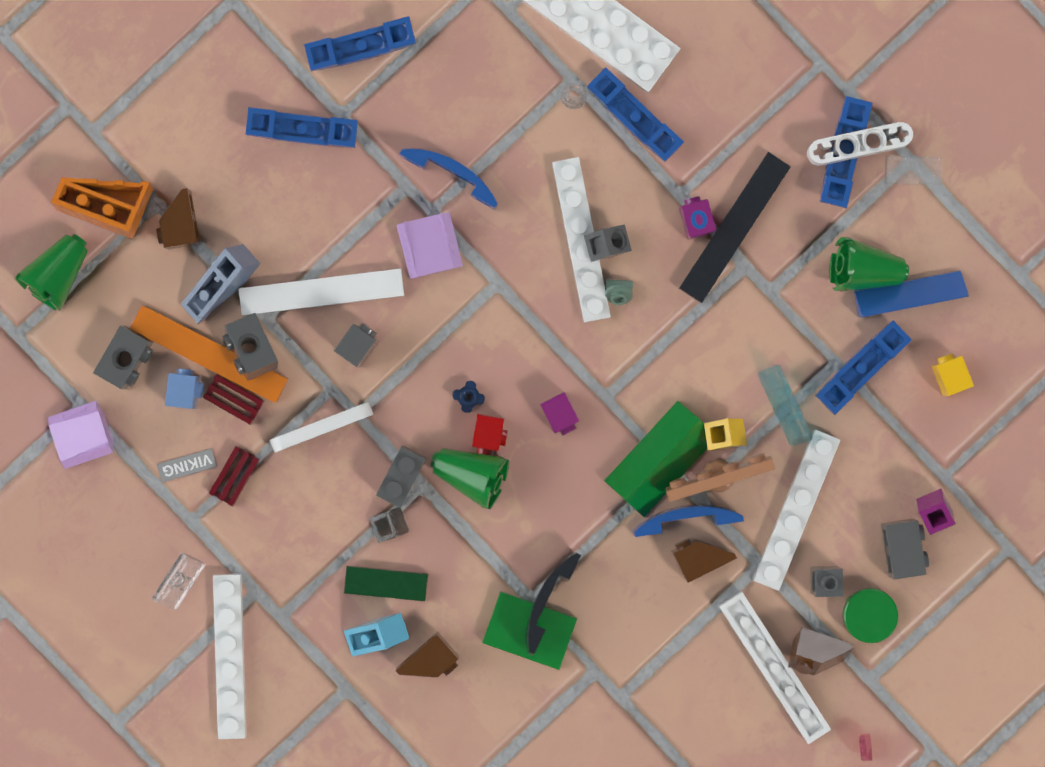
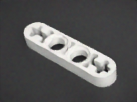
M897 122L818 139L809 146L807 157L812 164L822 166L901 149L912 141L913 131L908 124ZM897 129L901 133L905 132L906 137L902 139V142H900L899 138H894L888 141L890 146H886V136L895 134ZM869 134H875L880 138V146L878 148H870L867 145L866 137ZM842 140H850L853 143L854 150L851 154H844L840 150L839 144ZM830 142H834L833 149L837 157H833V152L826 153L823 159H820L819 155L814 156L813 152L817 150V146H820L821 150H826L832 147Z
M369 402L273 438L270 440L274 453L374 414Z

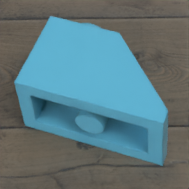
M401 613L385 616L344 630L352 657L385 650L410 639Z

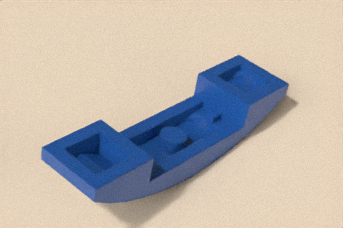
M408 16L385 22L382 26L333 39L329 37L304 44L310 71H318L392 53L416 44L411 20Z
M606 67L587 86L589 91L627 130L664 162L683 145L684 141L665 123L663 124Z
M846 96L834 136L865 130L872 102ZM842 140L839 148L844 154H851L854 150V145L850 140ZM832 142L830 152H833V157H837L833 149L834 142ZM857 158L826 165L820 202L847 208Z
M248 107L245 135L301 144L355 148L358 120L276 112V110Z
M402 149L399 153L400 157L423 170L431 161L475 186L471 197L496 210L498 203L489 188L475 173L461 163L442 154L422 149Z
M892 320L849 359L815 396L833 415H836L854 397V394L912 339Z
M681 506L665 510L646 519L633 529V534L635 537L662 533L661 522L713 515L714 524L723 525L743 522L744 518L732 510L717 506Z

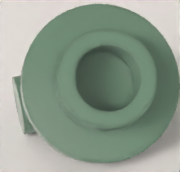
M606 279L605 297L614 305H624L630 302L633 297V281Z

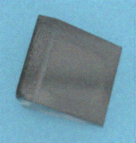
M399 507L369 518L378 543L409 532L404 514Z

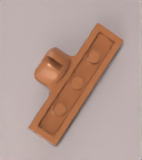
M764 453L749 457V462L741 465L738 464V461L728 463L726 460L716 459V461H709L704 466L703 471L696 474V479L686 481L685 478L671 481L669 483L670 487L665 489L669 502L707 490L724 492L736 481L772 471L776 468L772 457H765Z

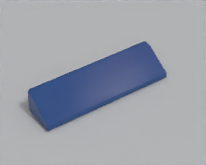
M961 271L904 281L901 285L854 291L859 318L969 297Z

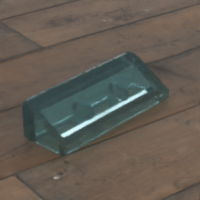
M777 364L760 371L758 377L789 445L795 446L812 440L813 436L781 366Z

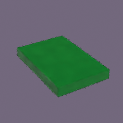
M500 591L482 643L559 670L577 618L544 607L536 625L546 629L535 654L531 656L527 654L526 629L533 602Z

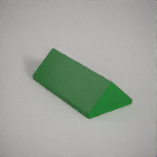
M677 401L604 481L637 512L645 517L666 494L665 488L670 487L669 483L680 479L708 449L704 423Z

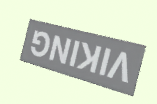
M212 449L159 463L157 467L161 481L166 482L217 467Z

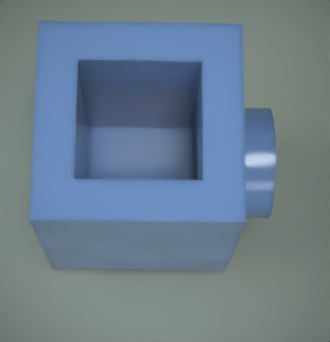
M177 368L176 374H168L165 406L196 409L197 399H201L203 395V382H200V376H193V370Z

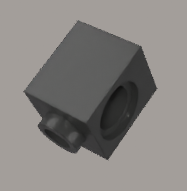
M625 224L584 235L591 262L632 251Z
M838 566L811 567V594L815 597H843V569Z

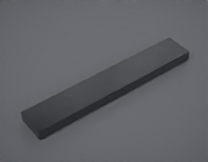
M770 152L765 155L678 289L699 303L704 301L791 168L790 165Z

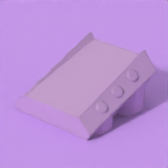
M450 212L397 225L410 279L463 267Z
M97 401L48 417L49 428L64 469L113 453V438L105 413Z

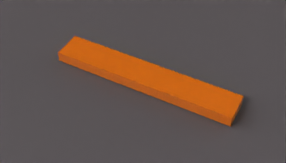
M141 305L130 327V330L274 403H277L289 380L274 371H270L247 381L245 375H239L233 360L237 358L233 350L228 351L225 346L144 305Z

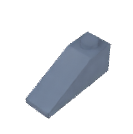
M244 244L225 248L183 300L181 306L197 324L203 322L250 278L261 263Z

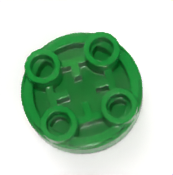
M864 588L847 597L842 613L843 623L851 636L864 643H878L887 639L894 632L898 623V609L893 599L885 592L875 588Z

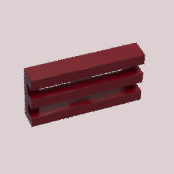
M218 374L215 375L212 384H210L208 391L203 396L205 400L249 425L252 424L264 403V400ZM219 382L255 402V407L253 408L218 388ZM215 392L251 413L248 417L216 399L212 394Z
M235 446L209 494L233 507L260 459ZM238 454H241L242 457L222 493L219 492L218 489ZM247 459L251 460L252 462L234 494L229 498L227 494Z

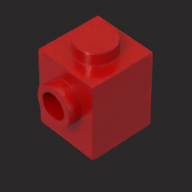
M477 414L472 447L477 448L476 453L493 455V450L499 451L500 446L506 445L508 430H503L504 418Z

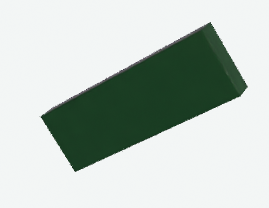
M347 565L344 593L425 602L428 573Z

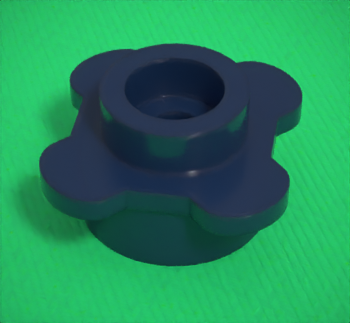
M467 381L463 388L454 390L452 394L453 399L458 400L461 410L464 413H470L474 406L483 404L485 401V396L478 392L474 381ZM470 394L471 399L468 400L466 398V395Z

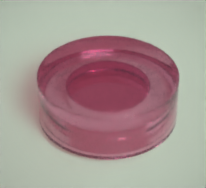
M870 733L860 734L861 760L863 762L872 761Z

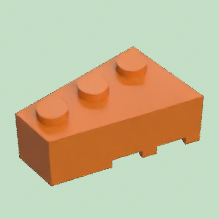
M62 177L51 203L59 212L133 239L153 193V188L150 182L143 181L135 183L124 182L123 180L98 181L97 179Z

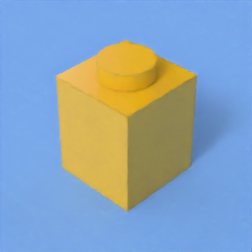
M949 353L937 358L938 363L931 366L943 396H951L974 387L963 356L954 357L953 353Z
M727 418L704 423L708 450H726L747 446L743 419Z

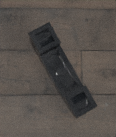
M575 553L562 562L546 579L536 595L527 622V654L531 656L535 654L546 629L536 624L558 578L566 582L570 580L581 557L580 554Z

